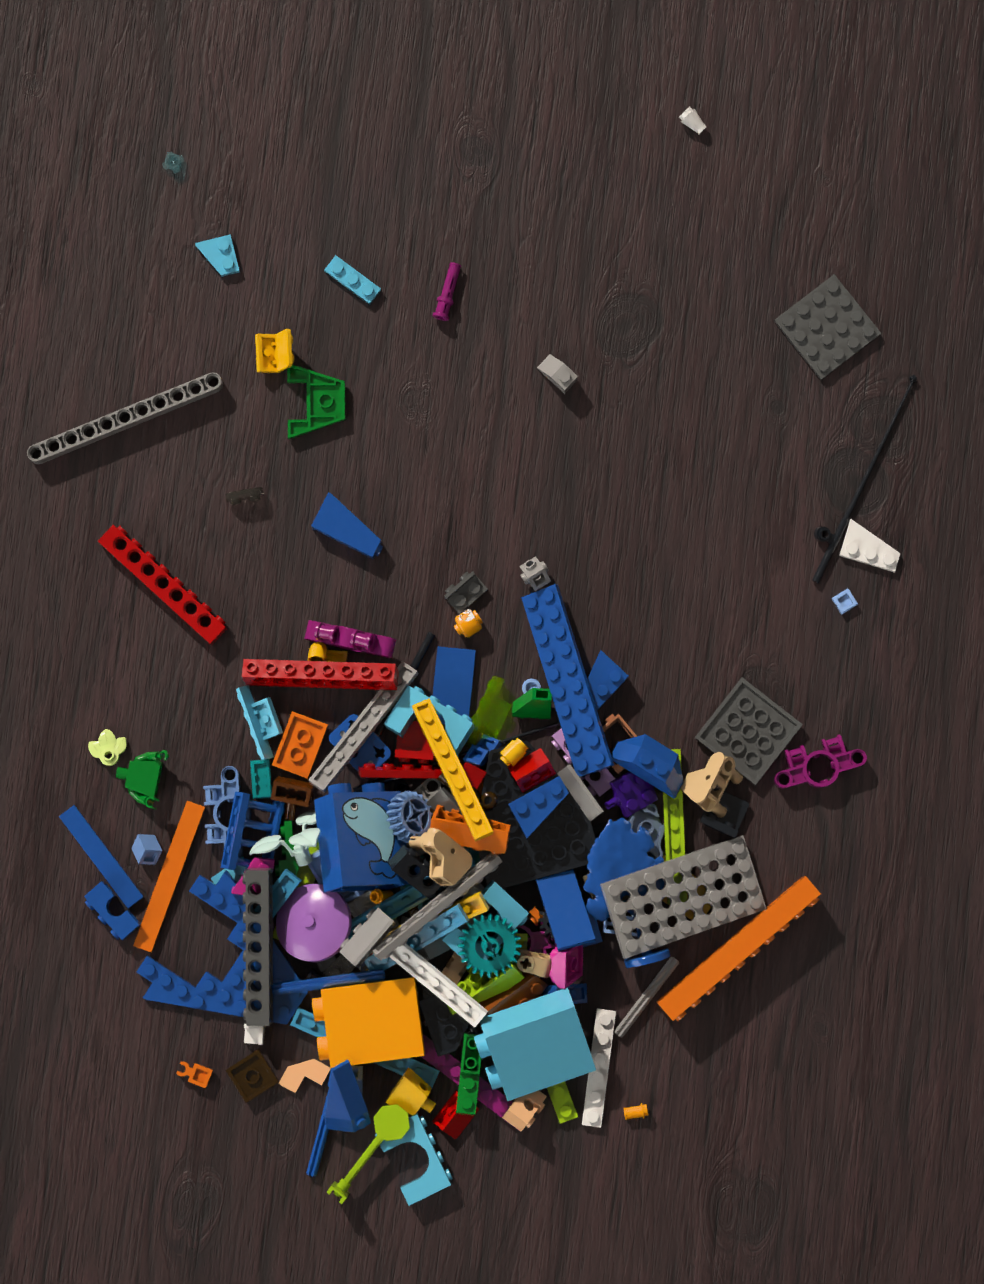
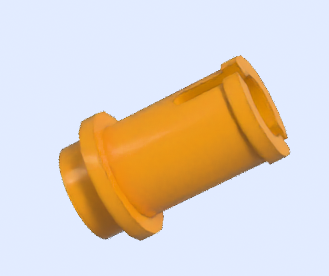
M374 889L370 893V900L374 904H380L394 894L391 890L382 891Z
M640 1103L639 1106L623 1108L625 1120L639 1117L644 1119L645 1116H649L647 1104L643 1105V1103Z

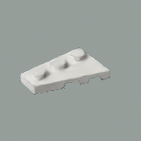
M850 519L839 556L895 572L900 553Z

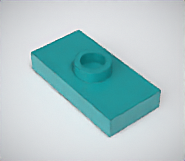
M270 759L250 761L253 799L271 798Z

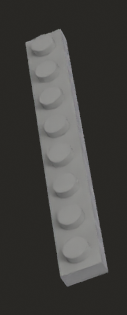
M403 661L397 667L399 672L397 690L378 691L309 778V783L324 793L328 790V786L335 781L402 696L407 686L419 674L417 670Z
M489 853L468 870L454 886L446 888L371 949L374 956L380 960L390 957L398 946L400 947L407 943L409 937L419 933L425 924L435 920L441 911L450 908L457 898L466 895L469 891L468 889L482 882L483 877L488 873L495 871L499 867L498 865L502 863L500 857Z

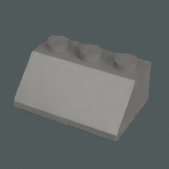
M570 764L557 773L589 821H592L604 812Z
M372 908L366 915V922L363 925L359 923L353 930V937L350 940L346 938L340 945L342 948L340 953L357 968L372 953L371 949L379 944L397 924L380 908L376 910Z

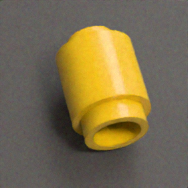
M519 738L515 741L512 740L500 752L502 755L500 759L507 766L510 764L514 766L526 754L528 747Z

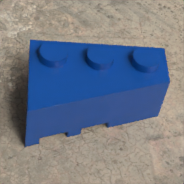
M601 650L587 679L597 711L629 677Z
M560 776L508 804L526 839L568 795L569 792Z

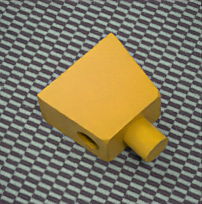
M409 1067L390 1092L386 1101L389 1105L398 1104L410 1115H415L420 1107L430 1113L436 1105L435 1102L427 1098L432 1089L431 1086Z

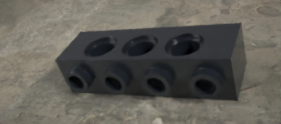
M403 845L388 861L391 870L432 901L449 886H440L431 878L424 880L430 873V861L426 858L424 860L420 858V854L411 847L409 849ZM412 865H417L415 868L410 869ZM440 887H445L443 890L438 891ZM463 896L457 898L454 902L461 900Z

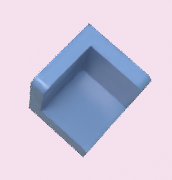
M138 834L132 846V851L138 864L156 865L162 849L155 835Z

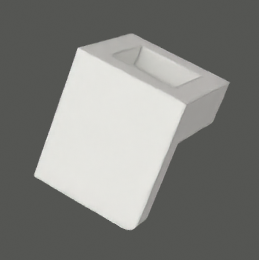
M244 1024V1043L263 1045L265 1026H247Z

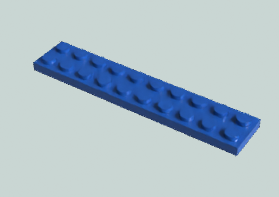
M554 584L521 597L575 772L582 778L614 766L558 585Z

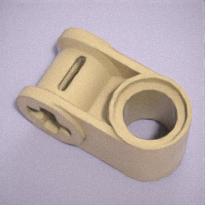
M520 950L521 955L515 956L520 971L544 978L549 977L552 964L550 955Z

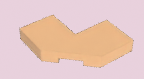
M315 1058L287 1067L278 1084L296 1093L305 1076L322 1085L331 1068Z

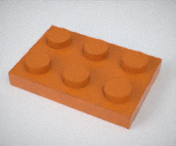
M292 711L272 766L308 779L328 724Z

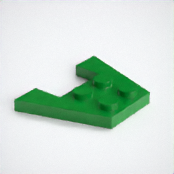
M295 365L287 369L288 383H307V419L288 420V440L345 420V381Z

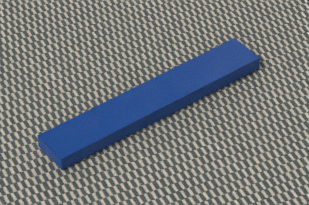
M75 805L59 816L128 909L144 897Z

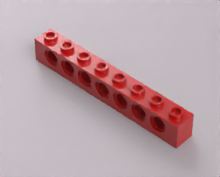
M112 525L98 542L209 644L213 645L227 630L224 626L226 622L219 615L214 617L210 613L212 609L206 603L200 604L196 600L198 596L190 589L188 592L183 589L184 583L177 577L172 579L168 575L170 571L163 564L158 566L154 562L156 558L149 551L144 553L140 549L142 545L134 538L130 540L126 537L128 534L126 530L120 525L118 528ZM120 541H126L127 543L126 548L123 550H118L117 544ZM135 553L141 556L140 561L137 563L131 561V557ZM153 566L155 569L154 573L147 576L145 574L146 568ZM162 579H167L169 581L168 586L164 589L160 588L159 582ZM182 592V599L174 601V593ZM192 604L196 605V612L194 614H188V606ZM205 617L211 619V624L208 627L201 625V621Z
M243 659L241 677L245 685L397 690L399 672L396 664Z

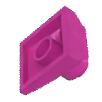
M583 945L558 951L557 947H555L551 951L550 978L558 988L566 989L582 976Z

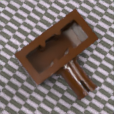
M278 776L273 782L271 800L285 802L283 819L287 820L289 818V821H294L297 805L309 807L312 803L315 786L309 782Z

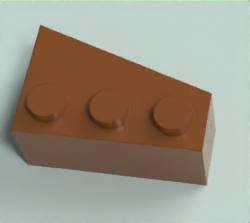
M522 972L525 978L512 988L479 1004L488 1011V1014H493L538 998L548 985L535 974Z

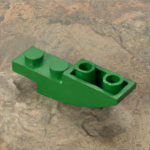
M284 821V825L280 826L281 837H285L286 844L294 850L293 847L295 845L289 843V838L293 836L292 821ZM282 845V856H286V860H279V864L275 865L276 876H281L285 869L297 875L299 866L295 856L291 857L289 851Z
M464 1033L456 1107L457 1114H476L481 1057L474 1040V1036H476L474 1034Z

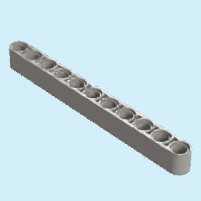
M217 373L206 374L36 443L28 448L27 456L35 464L45 463L217 393L223 388V381ZM213 378L219 380L218 385L215 387L209 386V382ZM194 386L201 387V391L198 394L191 392ZM182 393L183 398L180 401H175L174 395ZM159 400L166 402L163 408L156 407V403ZM142 407H147V414L143 416L139 415V409ZM124 414H129L130 420L126 423L121 422V417ZM105 422H112L113 425L111 429H103V425ZM92 428L95 430L92 437H86L88 429ZM77 436L76 443L68 444L69 437ZM59 443V449L52 452L50 450L51 445ZM41 450V456L38 459H34V451Z

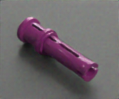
M449 263L441 296L436 300L438 302L436 311L432 314L436 319L442 321L449 320L448 314L450 307L454 303L452 296L461 268L460 264Z

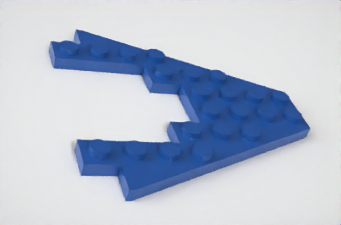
M225 870L217 884L199 875L189 892L237 922L227 940L243 951L224 980L221 981L206 971L195 987L147 955L137 970L138 974L152 982L143 999L243 1017V1011L246 1008V1001L243 999V991L246 989V981L243 980V971L246 970V962L243 961V952L246 950V943L243 942V932L246 931V923H243V912H246V904H243V895L231 893V889L237 883L229 871ZM254 923L255 931L261 932V925ZM273 939V984L301 980ZM254 942L255 950L261 951L260 943ZM257 961L254 962V968L260 971L262 969L261 964ZM254 981V987L261 990V983ZM308 991L273 995V1022L287 1025ZM254 1000V1006L257 1009H261V1002Z

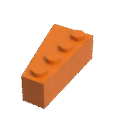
M437 804L431 818L430 828L441 830L462 847H470L475 851H491V853L497 855L506 853L511 825L488 819L493 834L475 842L463 815L459 814L460 811L452 809L449 812L443 810L444 806Z

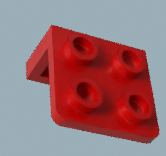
M418 721L412 722L403 738L397 735L395 758L399 759V762L410 763V760H418L419 764H429V761H434V755Z

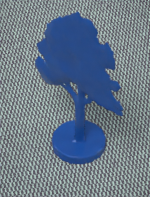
M620 818L617 821L610 819L605 829L600 833L599 838L595 839V843L590 849V854L587 856V868L590 873L587 875V880L583 886L586 892L596 896L595 900L589 898L586 905L587 912L595 919L606 921L610 917L600 886L601 883L664 862V858L660 856L655 860L653 857L648 856L647 852L654 848V842L649 831L644 827L640 826L639 831L635 833L631 829V823L626 819ZM660 878L656 881V887L659 890L663 889L665 883ZM640 885L638 893L644 896L647 888L645 885ZM623 891L620 894L621 901L625 895L629 896L627 891ZM631 909L628 910L627 912H629L632 918L634 919V911ZM636 928L637 936L639 938L641 932L638 928ZM667 948L649 950L626 958L624 962L626 968L661 961L671 955Z

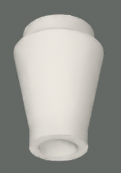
M690 106L679 116L682 120L681 122L694 130L698 135L707 127L696 110Z

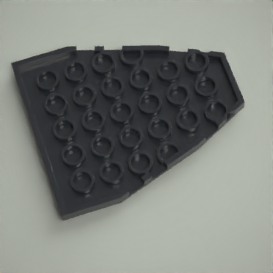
M527 740L522 741L528 747L526 754L522 758L536 751ZM505 747L491 750L489 752L482 795L485 792H493L497 796L498 802L494 809L484 811L487 819L509 824L511 829L506 853L498 855L502 863L498 865L499 867L495 871L485 876L487 885L494 880L503 889L587 865V856L590 854V849L595 843V835L591 822L570 792L527 839L508 806L509 803L558 777L557 772L555 775L522 793L508 770L509 766L500 759L502 756L500 752ZM491 797L485 799V804L492 802ZM479 851L480 861L491 851Z

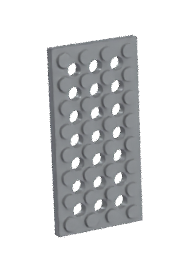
M744 835L600 884L624 959L766 909ZM730 854L735 858V862L731 866L726 861L727 856ZM712 860L717 863L715 871L709 869V863ZM695 866L700 870V874L696 878L691 874V870ZM678 872L682 875V881L679 884L675 883L673 879L674 875ZM735 873H738L741 877L738 884L732 881V876ZM660 878L665 883L664 888L661 890L656 887V881ZM717 879L723 881V887L720 890L715 888V881ZM640 885H645L647 888L644 896L638 893ZM700 885H703L706 889L703 896L697 893V888ZM623 891H627L629 894V899L626 902L620 899V894ZM682 891L688 894V899L685 902H682L679 898ZM741 891L746 893V900L744 902H740L738 899V894ZM665 897L670 899V906L668 908L662 906V900ZM724 897L729 900L727 908H722L720 904L721 899ZM650 903L653 910L647 915L644 912V906ZM708 903L711 906V912L706 915L703 912V906ZM630 909L635 913V917L631 921L626 918V913ZM689 909L694 913V917L690 921L685 917V913ZM670 916L676 918V924L673 927H670L667 923ZM652 922L658 924L659 928L656 933L650 931V924ZM635 928H638L641 932L638 939L632 937V931Z

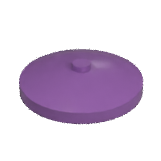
M307 884L296 888L278 911L276 918V931L283 948L293 957L307 962L324 961L337 954L342 949L340 945L349 937L352 926L351 912L346 900L339 892L324 893L322 884Z

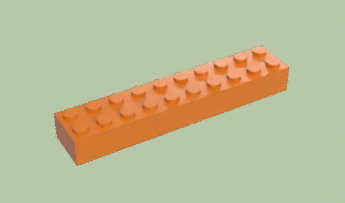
M802 876L769 904L765 910L761 911L657 1000L656 1003L672 1021L675 1019L679 1021L687 1014L685 1012L686 1009L696 1007L701 1002L700 997L704 994L708 996L716 989L714 985L719 981L725 982L731 976L730 972L733 969L739 970L746 963L744 960L748 956L754 957L760 952L759 947L763 943L768 945L776 938L774 934L777 931L783 932L790 926L788 922L792 918L797 920L805 913L803 909L806 906L812 907L820 900L818 896L821 893L806 876Z

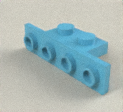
M249 686L236 688L237 697L243 707L244 717L248 721L250 734L257 746L258 755L262 761L274 758L268 739L282 734L283 731L271 698L268 697L254 703Z

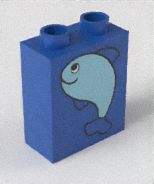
M379 782L362 785V792H352L350 783L329 785L328 795L314 800L317 828L321 831L318 842L324 893L370 891L374 889L392 890L409 884L391 870L388 862L403 845L407 847L403 840L397 839V835H392L393 829H389L390 822L386 821L389 818L386 814L389 810L387 805L401 791L385 792V783Z

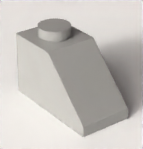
M551 354L537 367L564 394L578 380V376L569 367Z

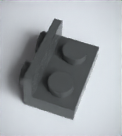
M468 571L459 578L460 582L456 586L452 584L444 591L446 593L444 598L458 614L465 611L488 590L473 571L470 574Z

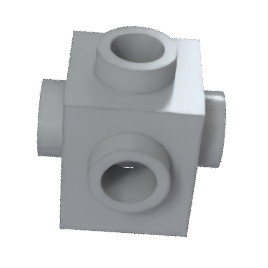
M536 556L519 566L523 572L520 575L526 585L529 583L534 591L551 582L547 574L549 569L544 561L539 562Z

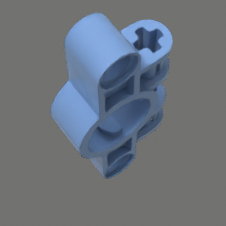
M227 766L222 770L221 785L203 786L206 799L204 805H215L213 818L216 823L205 825V828H207L206 844L224 843L225 846L228 827L221 823L219 819L221 818V810L219 811L224 802H233L235 792H241L240 773L233 766ZM228 770H234L236 775L233 780L226 779L225 775ZM251 808L247 809L246 819L248 820L251 819ZM243 846L239 849V858L243 856Z

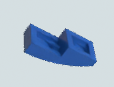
M483 734L476 746L472 744L463 761L477 767H482L488 762L489 752L501 746L500 740Z

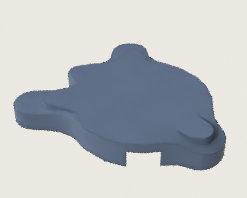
M650 804L632 814L628 821L631 823V829L635 833L639 831L640 826L649 831L654 842V848L648 851L653 859H656L659 856L663 857L660 843L664 835V824L662 825L658 818L660 816L656 805Z

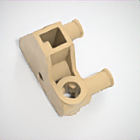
M717 752L710 757L704 769L687 773L680 789L704 811H712L718 818H722L726 815L727 809L719 801L728 782L731 780L733 784H739L743 780V775L735 769V761L732 757ZM716 785H717L720 789L717 790V791H714V789L716 788Z
M429 828L421 836L410 837V847L414 849L422 848L430 855L429 877L440 886H454L472 866L471 854L439 829Z

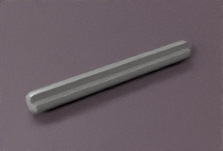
M674 957L669 958L614 1031L615 1034L621 1038L626 1034L678 966L679 961Z

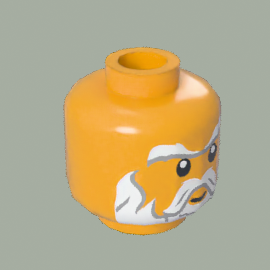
M467 609L455 617L456 625H454V628L459 635L463 634L465 637H471L482 629L481 624L483 621L476 610Z

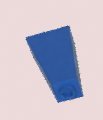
M328 492L311 525L312 529L374 559L375 555L379 556L383 549L381 539L336 497Z

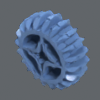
M405 791L395 795L390 800L391 803L387 805L389 810L386 812L389 816L386 820L390 822L389 829H393L392 835H397V839L403 840V843H409L410 837L421 836L424 832H427L430 828L431 816L433 815L430 812L431 806L427 805L428 799H423L422 794H417L414 791Z

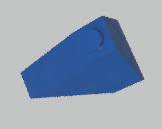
M349 1060L331 1068L328 1087L330 1088L329 1096H326L327 1107L323 1112L327 1129L354 1133L371 1124Z

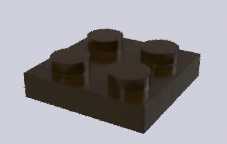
M259 1049L225 1070L245 1103L279 1082Z

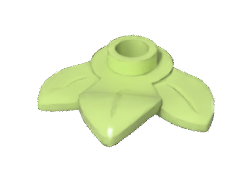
M108 729L101 732L98 741H91L88 744L91 755L99 758L106 766L115 765L119 760V755L127 747L125 737L116 739L113 732ZM111 753L112 757L107 759L106 755Z

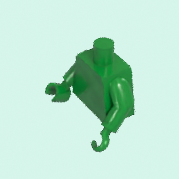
M166 750L146 752L136 756L134 761H130L129 768L118 767L116 772V778L126 780L125 788H128L129 795L138 803L146 805V807L153 810L157 809L153 807L154 801L159 802V799L156 797L163 762L160 761L164 754L165 761L169 757Z

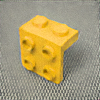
M285 329L277 334L258 333L255 335L258 373H279L292 366L294 363V354L292 353L293 335L290 329Z

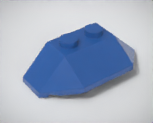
M644 734L618 742L611 753L613 762L670 797L675 798L684 781L679 756L671 749Z

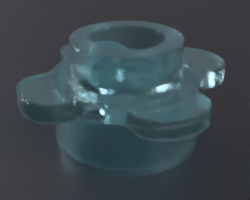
M168 152L162 166L164 169H170L174 173H178L184 158L181 155L178 156L173 152Z

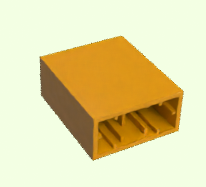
M414 977L321 989V997L312 998L315 1022L325 1021L326 1036L317 1037L319 1060H329L330 1068L346 1060H349L351 1065L425 1055L417 985Z

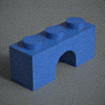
M101 881L84 896L86 898L85 904L92 911L95 909L99 913L98 919L104 925L108 924L112 928L110 932L117 940L119 938L125 940L141 926V923L129 910H126L120 916L111 914L109 903L116 895L104 881Z

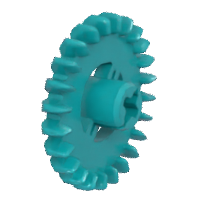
M488 914L487 919L481 915L480 921L473 918L474 924L467 923L469 929H462L465 936H459L463 943L457 946L463 948V950L458 954L460 956L465 955L461 962H468L466 969L473 967V974L479 970L480 977H483L485 972L488 978H491L492 972H494L496 977H499V970L506 974L505 967L512 969L510 962H518L514 955H521L516 950V948L522 947L521 944L516 943L521 937L514 936L518 929H511L513 923L506 924L507 918H503L500 921L499 915H496L494 919L491 914ZM486 932H495L502 937L503 950L500 955H498L500 950L499 943L495 938L488 936ZM483 935H485L486 939H487L491 944H493V945H492V948H493L492 950H493V952L488 949V945H487L488 943H487V941L485 940V938L483 937ZM479 936L482 939L480 942L481 950L486 955L492 956L493 959H484L477 954L475 946Z

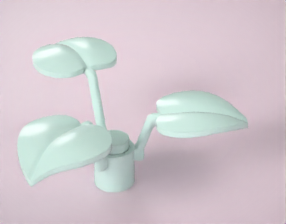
M315 810L307 811L297 817L296 824L302 825V832L289 838V843L295 845L293 847L294 850L284 840H281L280 835H271L255 843L250 850V856L252 854L268 853L283 845L289 851L291 857L295 856L298 866L310 864L313 860L308 848L317 846V840L321 834L319 828L306 829L307 825L316 824Z

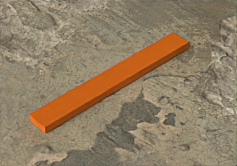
M190 801L186 802L133 946L152 953L206 807Z

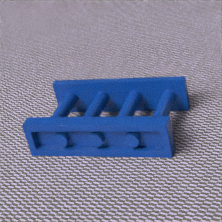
M235 792L220 868L236 870L237 865L249 867L252 860L239 858V849L241 846L252 848L258 841L244 839L242 837L243 829L248 827L267 831L266 837L278 835L281 817L285 811L284 802L273 800L272 804L252 801L250 800V794ZM252 808L270 812L269 822L263 823L246 819L247 809ZM275 850L262 853V857L274 859Z

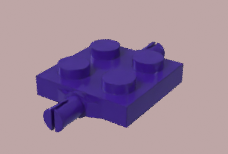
M628 771L609 782L613 790V798L604 804L607 805L605 807L608 810L618 805L623 816L629 817L658 800L654 786Z

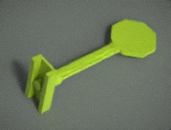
M398 1104L382 1106L374 1116L375 1133H377V1136L346 1177L342 1178L339 1183L334 1181L328 1189L327 1193L329 1195L334 1190L333 1193L336 1196L342 1197L339 1203L343 1204L350 1194L347 1191L351 1186L350 1183L383 1140L402 1139L409 1130L408 1112Z

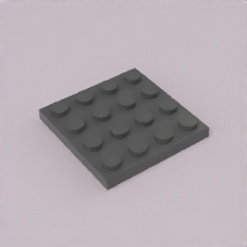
M835 274L774 320L820 380L881 335L879 329Z
M741 677L695 736V739L713 753L721 752L725 756L732 757L735 761V769L756 785L803 724Z

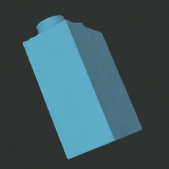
M568 987L484 1016L480 1021L483 1033L474 1036L481 1059L492 1056L494 1065L485 1068L492 1090L503 1087L507 1101L596 1070Z

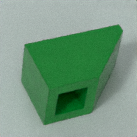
M532 688L516 699L512 706V717L550 719L552 699L550 689Z

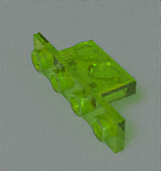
M493 676L488 682L487 690L479 701L476 713L472 716V723L475 729L465 743V747L470 748L472 744L475 745L480 733L495 739L497 738L512 704L497 697L505 679Z

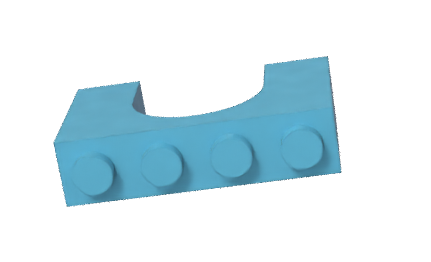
M408 685L384 722L385 727L403 738L416 718L412 705L430 698L436 713L445 721V732L458 756L475 729L472 723L473 719L465 714L460 716L456 713L457 710L450 705L445 707L440 704L441 701L432 695L428 697L424 695V691L419 687L414 686L412 688Z
M494 880L483 889L481 893L484 899L497 910L500 921L503 918H507L506 924L513 923L511 929H515L518 925L522 926L527 921L529 913ZM459 928L441 937L457 954L463 950V948L457 946L463 943L459 936H465ZM495 933L492 937L497 940L501 949L502 937ZM486 939V941H487V943H488V944H487V945H488V949L493 952V950H492V949H493V948H492V945H493V944H491V943ZM477 940L475 946L477 954L481 958L488 959L490 956L481 950V941Z
M418 1113L409 1117L410 1128L402 1139L383 1140L380 1144L382 1151L385 1152L402 1143L414 1142L421 1145L428 1154L429 1166L427 1171L421 1177L401 1186V1191L409 1206L451 1186L450 1180L453 1179L449 1169L445 1170L442 1165L444 1158L441 1152H436L433 1146L436 1144L431 1133L428 1134L425 1129L428 1125L423 1115L419 1117Z

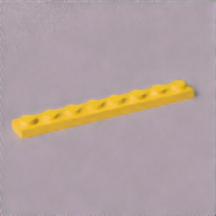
M430 698L412 705V710L475 842L492 835L493 830Z

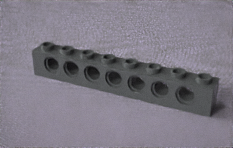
M248 868L243 873V884H246V892L243 893V904H246V912H243V923H246V931L243 932V942L246 943V950L243 952V961L246 962V970L243 971V980L246 981V989L243 991V999L246 1001L243 1018L246 1020L247 1026H270L273 1023V868ZM254 884L260 885L261 893L254 891ZM254 903H257L261 906L260 913L254 910ZM254 923L261 925V932L255 931ZM254 942L260 943L261 951L254 949ZM255 961L261 964L262 969L260 971L254 968ZM254 981L261 983V990L254 987ZM254 1000L261 1002V1009H257L254 1006Z

